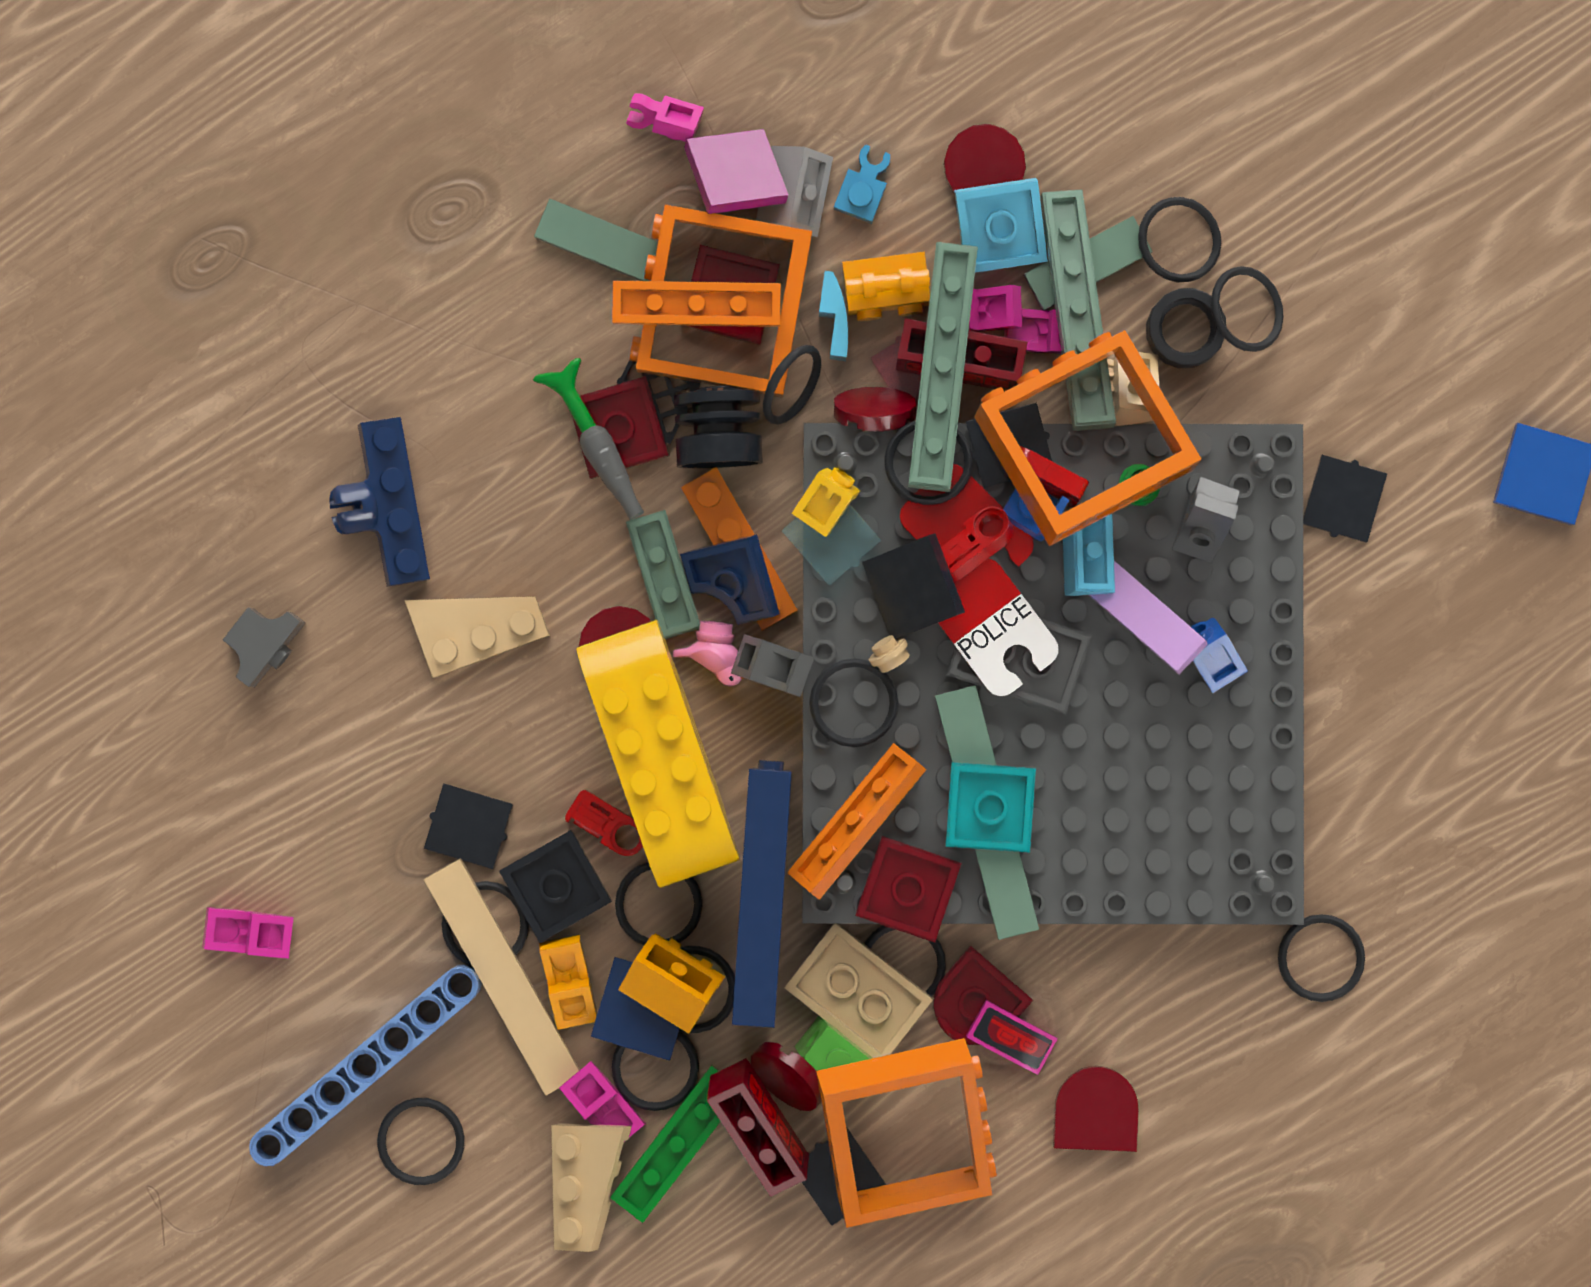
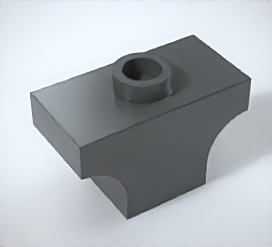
M1200 477L1189 497L1172 550L1212 563L1235 520L1238 510L1236 503L1240 491Z
M248 607L223 638V641L231 646L239 656L240 668L236 678L248 687L255 688L271 667L277 670L285 662L292 651L287 646L305 625V622L294 613L288 611L279 618L268 619L256 609Z
M744 634L731 674L801 697L814 657Z

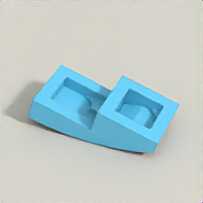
M825 271L819 317L835 319L830 359L846 361L848 352V321L845 302L834 273Z

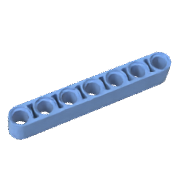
M463 964L447 971L261 1128L250 1141L249 1150L253 1160L263 1166H274L281 1162L474 999L482 986V982L474 968ZM463 973L471 979L472 989L468 995H459L453 991L451 979L454 974ZM424 1000H431L438 1004L440 1017L437 1021L428 1022L421 1017L419 1007ZM392 1027H399L406 1031L409 1041L405 1048L398 1049L390 1045L388 1032ZM360 1054H368L376 1061L377 1068L373 1075L367 1076L358 1071L356 1060ZM328 1081H336L343 1086L345 1095L341 1102H333L326 1097L324 1088ZM296 1108H304L311 1113L313 1122L310 1128L302 1129L295 1125L293 1113ZM264 1135H272L279 1140L281 1149L278 1155H268L263 1151L261 1141Z

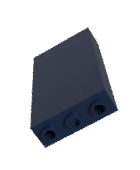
M759 760L758 768L749 769L732 1025L775 1028L792 770H784V762Z

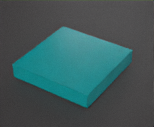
M951 762L945 846L1030 853L1036 768Z

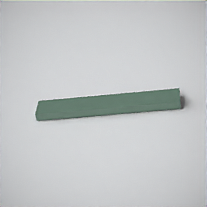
M1083 190L1042 192L1040 196L1061 352L1063 355L1074 350L1077 355L1089 349L1088 344L1103 334ZM1107 358L1065 379L1073 431L1114 428L1116 425Z
M936 242L908 483L909 488L950 492L977 246Z
M976 685L935 695L951 761L956 763L996 765ZM975 849L998 940L1039 930L1020 853Z

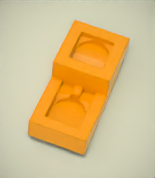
M580 935L539 943V951L548 983V993L557 1030L595 1022L597 1012Z

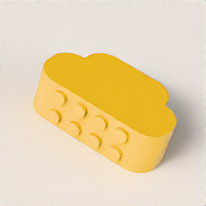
M658 620L577 647L578 658L658 887L662 888L739 861L740 856L717 783Z

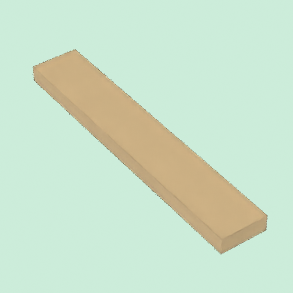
M460 858L426 877L424 881L546 1096L559 1089L580 1068Z

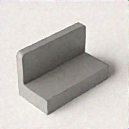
M772 146V152L789 195L785 204L758 207L756 221L811 230L812 237H818L833 157L807 147Z

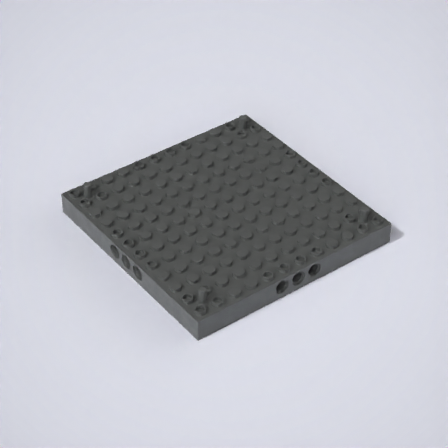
M804 423L803 495L819 471L825 468L833 470L834 467L848 473L855 480L853 485L860 490V493L856 499L851 501L827 537L803 522V654L814 657L803 688V852L893 743L927 770L820 900L802 886V923L878 924L857 917L855 914L881 837L884 836L962 863L941 924H994L975 849L945 846L952 761L935 695L974 686V684L946 675L955 645L940 625L936 623L900 637L905 638L908 643L906 650L910 656L901 665L886 672L893 681L897 691L898 709L893 725L879 740L861 747L841 746L826 738L816 727L811 716L809 703L811 690L823 670L833 663L845 659L855 658L869 661L870 656L874 653L871 648L883 638L890 636L862 562L913 542L916 539L900 522V510L908 500L892 487L885 471L887 446L892 437L901 428L879 432L857 429V423H848V426H843L840 423ZM958 423L957 429L965 436L970 444L971 451H973L966 423ZM1043 424L1044 432L1046 431L1050 434L1047 443L1052 461L1089 481L1077 505L1116 486L1121 474L1129 466L1144 464L1152 467L1173 456L1156 424H1133L1073 431L1072 424ZM1181 424L1202 459L1192 472L1160 488L1158 496L1150 504L1145 506L1129 504L1112 513L1114 561L1190 627L1199 622H1206L1210 618H1215L1246 666L1248 672L1214 693L1206 685L1193 661L1180 675L1177 674L1089 595H1065L1063 540L1049 546L1045 539L1040 542L1033 538V551L1019 567L1009 559V554L1004 547L989 558L995 560L1002 567L1039 618L1092 635L1066 715L1007 695L996 696L986 688L976 685L996 765L1036 768L1030 853H1019L1038 924L1304 925L1303 424ZM912 431L896 447L893 457V468L899 482L907 490L915 494L919 489L908 487L914 431ZM956 440L953 464L964 468V454ZM973 459L971 476L983 487L976 459ZM1200 477L1240 491L1236 503L1238 510L1235 520L1212 563L1172 550L1189 497ZM1012 481L984 489L1004 507L1015 486ZM1067 504V506L1064 509V512L1072 509V507H1069ZM857 667L844 668L831 675L823 684L818 699L819 712L826 726L835 734L851 739L863 738L878 730L888 715L890 705L889 694L881 679L873 672Z

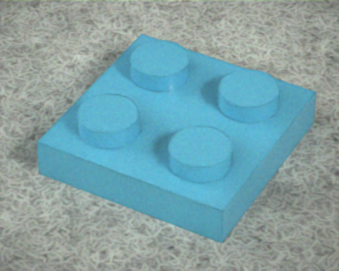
M1036 178L954 190L961 245L978 247L975 273L1048 262L1039 185Z

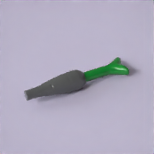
M575 358L570 361L562 372H547L536 375L533 381L548 386L563 398L582 433L579 443L584 455L606 487L622 505L628 518L632 520L642 515L644 511L635 496L628 473L613 438L604 427L594 423L580 395L576 391V377L581 365V358Z

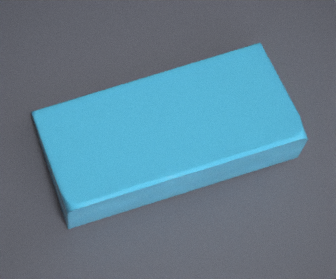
M1112 514L1063 539L1064 592L1066 596L1115 593Z

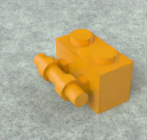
M925 251L842 262L848 316L857 315L858 321H870L882 318L883 311L898 310L899 316H910L923 313L922 307L929 306L930 277L926 265Z
M656 933L652 934L634 959L618 990L689 1034L726 976L713 969L714 964L705 958H702L700 961L682 950V944L671 938L668 941Z

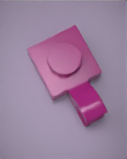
M635 93L629 107L638 109L642 113L630 111L626 124L636 129H643L653 124L652 132L667 136L673 140L686 142V139L694 138L702 119L704 107L664 96L663 101L659 102L644 94Z

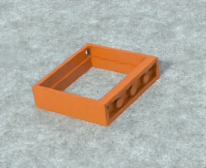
M665 205L663 215L655 214L651 238L658 239L656 256L648 254L644 274V279L665 281L675 222L793 242L780 315V327H778L770 376L769 379L652 359L651 355L657 325H643L641 337H633L630 361L637 362L636 371L714 386H735L740 389L759 391V394H765L774 371L792 350L812 231ZM788 369L778 383L774 393L775 397L783 398Z
M1126 330L1114 336L1110 332H1106L1093 339L1088 344L1089 349L1077 355L1074 350L1066 352L1052 362L1054 367L1040 373L1039 369L1031 370L1016 381L1017 386L1005 392L1002 387L994 389L980 399L982 404H980L974 418L1049 546L1192 472L1202 460ZM1114 354L1172 451L1173 456L1059 515L1000 413Z
M964 1038L816 1071L838 1201L846 1228L992 1195L990 1178L997 1177L993 1155L991 1152L986 1153L985 1147L992 1144V1138L987 1120L981 1119V1112L987 1111V1103L982 1086L977 1087L976 1079L983 1077L978 1055L971 1057ZM960 1076L973 1166L857 1191L842 1102Z

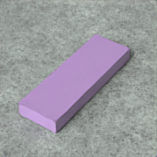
M1114 561L1115 593L1089 596L1180 675L1208 645L1207 641Z

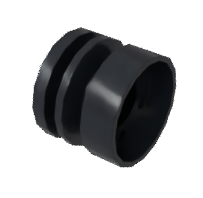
M710 386L674 395L675 408L693 409V413L675 416V424L693 427L694 434L676 439L677 467L704 469L762 464V436L743 432V425L754 423L761 419L760 412L742 411L744 406L760 403L759 391L744 390L735 386Z

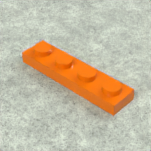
M613 281L612 323L780 327L781 283Z
M717 467L681 487L713 545L755 535ZM761 546L780 613L774 617L757 621L763 631L798 610Z
M893 743L787 873L820 900L927 769Z

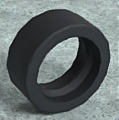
M1181 288L1164 295L1151 309L1146 322V339L1152 352L1158 355V358L1163 363L1175 368H1195L1208 362L1221 348L1225 338L1219 332L1214 322L1211 310V295L1195 288ZM1190 304L1200 308L1206 314L1210 322V335L1207 342L1200 349L1194 352L1182 353L1174 350L1166 343L1162 334V322L1165 315L1172 308L1178 305ZM1220 306V313H1221L1222 319H1223V321H1224V323H1225V325H1226V317H1225V315H1224V313H1223V310H1222V308H1221V306Z

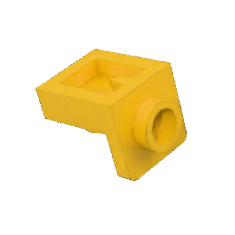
M836 467L833 470L825 468L817 473L791 514L827 537L851 501L856 499L860 490L853 485L855 480L845 471Z

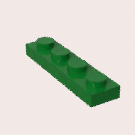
M713 1065L705 1072L610 1196L613 1201L642 1223L721 1122L707 1101L710 1075L720 1071Z

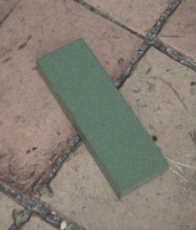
M549 198L534 235L536 239L639 281H651L644 279L648 254L656 256L658 242Z
M1134 216L1090 238L1096 283L1143 258L1138 241L1139 225ZM1147 242V245H1148V248H1149V251H1150V254H1151L1153 251H1152V249L1150 248V246H1149V244H1148V242ZM1048 261L1023 275L1042 310L1055 305Z
M666 510L627 521V528L655 619L658 620L664 638L669 639L698 630L700 621Z

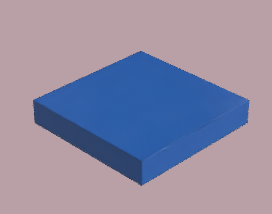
M1516 423L1493 503L1571 526L1575 525L1591 470V444Z

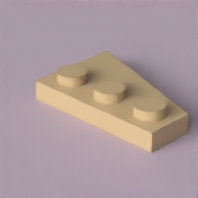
M536 597L405 600L433 678L550 636Z
M563 1123L551 1125L554 1250L584 1252L598 1250L611 1205L609 1194L614 1177L619 1175L622 1161L619 1160L624 1141L628 1140L632 1126Z

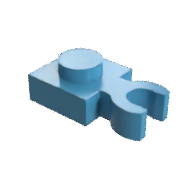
M864 145L859 154L860 173L848 169L835 202L834 210L872 224L887 183L876 178L887 170L890 163V154L885 152L882 162L878 165H872L867 160L870 146Z

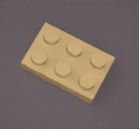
M833 924L784 987L872 1058L890 1055L934 1000V998L840 924Z

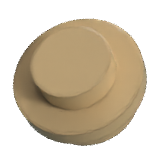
M892 635L887 636L871 648L874 653L870 656L869 662L873 667L877 666L881 673L888 672L908 659L910 656L906 650L908 643L905 638L895 639Z

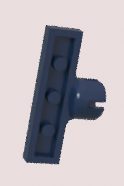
M401 417L362 422L358 424L366 479L362 482L338 485L330 492V509L350 506L353 508L352 511L337 513V516L331 517L337 532L341 534L371 531L376 534L387 587L427 581L430 579Z

